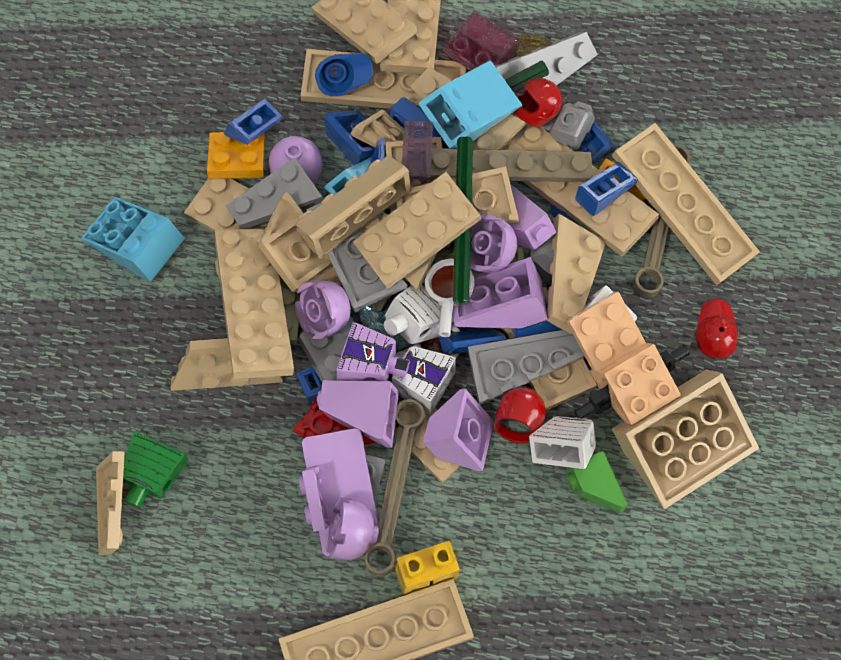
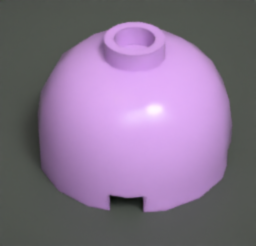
M290 136L274 145L269 155L268 168L270 174L295 157L312 183L316 184L323 170V160L318 147L312 141L300 136Z
M481 214L482 219L471 226L470 269L483 273L498 272L508 266L515 257L517 238L512 226L505 220L493 215Z
M316 280L301 285L297 293H301L300 301L295 302L297 319L305 333H315V336L312 337L314 339H322L339 333L347 325L350 318L351 306L345 290L339 284L329 280Z
M340 497L332 511L338 513L333 523L329 522L326 553H330L328 558L350 561L361 557L367 552L370 544L376 543L379 528L374 526L373 515L365 505L353 499Z

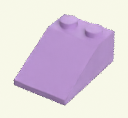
M531 257L511 263L498 272L474 275L475 287L472 295L469 297V303L453 307V322L456 327L523 328L548 320L542 280ZM450 283L451 298H452V297H453V283Z

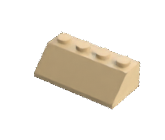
M389 155L383 160L378 159L368 167L367 172L360 177L355 176L345 184V188L337 194L332 193L322 201V205L314 211L309 210L300 216L295 224L298 233L319 259L411 192L409 171L403 164Z

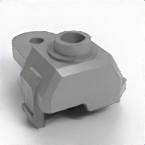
M579 101L575 104H564L559 114L552 121L543 125L542 128L550 133L552 138L557 140L558 143L574 151V149L580 147L586 133H589L595 120L591 105Z

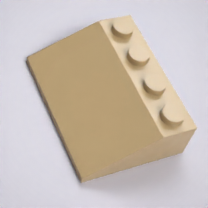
M705 370L677 387L681 394L678 398L633 425L626 424L623 421L612 428L623 452L663 509L668 508L759 449L722 373Z

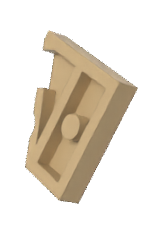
M383 109L356 125L350 133L353 137L373 147H376L381 138H385L386 142L414 139Z

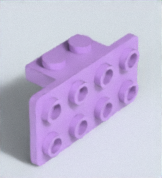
M356 428L310 436L302 441L306 469L302 471L303 476L299 477V485L302 495L306 494L308 506L305 507V517L307 524H312L313 532L319 531L322 552L326 556L330 554L326 553L329 522L333 523L338 513L332 511L340 497L353 499L365 505L373 515L374 526H378V517L362 433Z

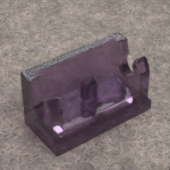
M404 121L402 164L409 171L410 185L412 181H421V185L427 184L428 178H430L433 122Z

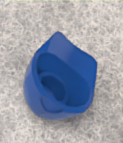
M365 53L335 54L321 61L315 70L318 88L325 95L331 97L344 95L370 81L373 74L372 62Z

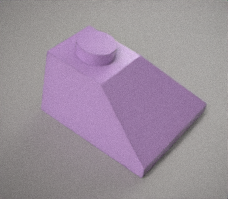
M460 389L429 418L423 444L440 460L476 471H483L494 420L466 389Z

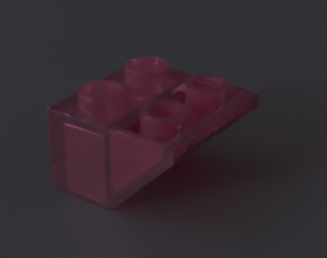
M473 11L445 45L442 52L471 71L490 60L494 65L508 62L516 54L517 38Z

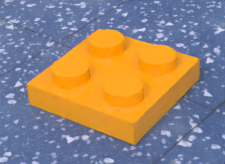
M224 132L210 133L207 164L208 179L264 178L265 133L248 145L227 137Z

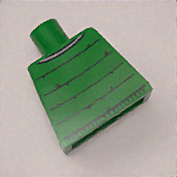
M134 431L124 459L123 483L131 486L124 502L140 509L147 494L161 499L187 465L189 459L186 454Z

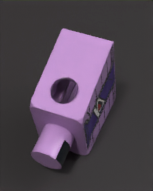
M353 322L337 367V381H387L389 373L406 377L410 360L395 357L396 341L393 338Z

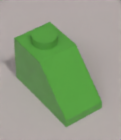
M604 451L592 455L585 469L568 468L569 474H566L567 483L572 491L577 490L579 497L616 513H621L626 509L628 504Z

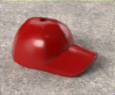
M713 299L706 302L700 310L696 328V342L700 351L707 357L723 359L730 357L735 352L738 343V330L730 305L721 299Z

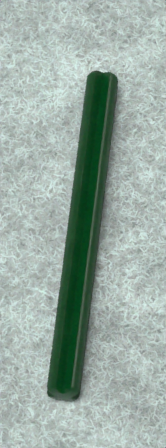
M459 137L457 139L456 185L472 204L473 139L471 137ZM471 227L454 239L453 302L456 305H467L469 303Z

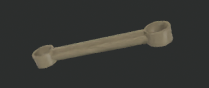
M674 145L687 163H689L690 155L687 149L681 145ZM660 215L658 220L652 225L643 268L638 271L633 283L635 291L645 298L656 296L664 283L660 266L669 226ZM642 275H650L656 279L658 287L654 290H646L639 284L638 279Z
M413 399L403 400L397 405L395 422L398 426L378 522V538L376 543L368 548L364 557L367 570L377 577L390 574L395 567V554L392 550L415 431L419 430L424 423L423 406ZM407 407H413L418 410L420 418L415 424H404L399 419L400 411ZM376 550H384L391 557L389 566L383 570H375L369 564V556Z

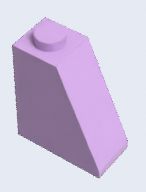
M511 185L519 223L508 224L513 228L518 247L535 250L557 231L547 213Z
M323 380L322 389L317 395V404L325 415L350 429L356 428L360 430L363 436L387 448H392L399 390L390 381Z

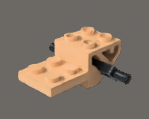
M619 292L611 293L566 320L591 367L589 371L600 389L589 396V402L574 410L577 418L583 419L593 412L599 415L613 407L626 424L633 425L681 396L669 372L675 369L676 362L690 355L689 349L683 344L672 352L665 350L659 354L654 344L644 341Z

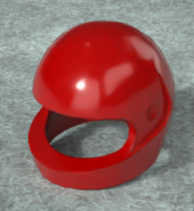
M544 78L532 79L524 84L525 92L514 93L523 106L513 113L527 124L536 128H540L552 121L559 114L562 107L560 89L554 82Z
M518 387L507 391L503 395L495 415V431L502 438L518 444L529 443V436L542 426L546 416V407L543 399L536 391L527 387ZM501 419L520 421L527 425L531 432H513L502 424Z

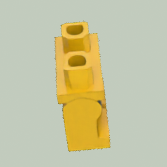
M450 541L396 558L397 565L394 569L403 596L430 587V581L434 586L459 578L460 569Z

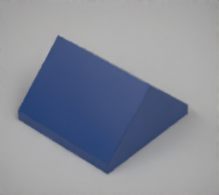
M359 110L326 114L324 117L326 135L353 165L372 156L375 147L350 134L356 125L366 120Z

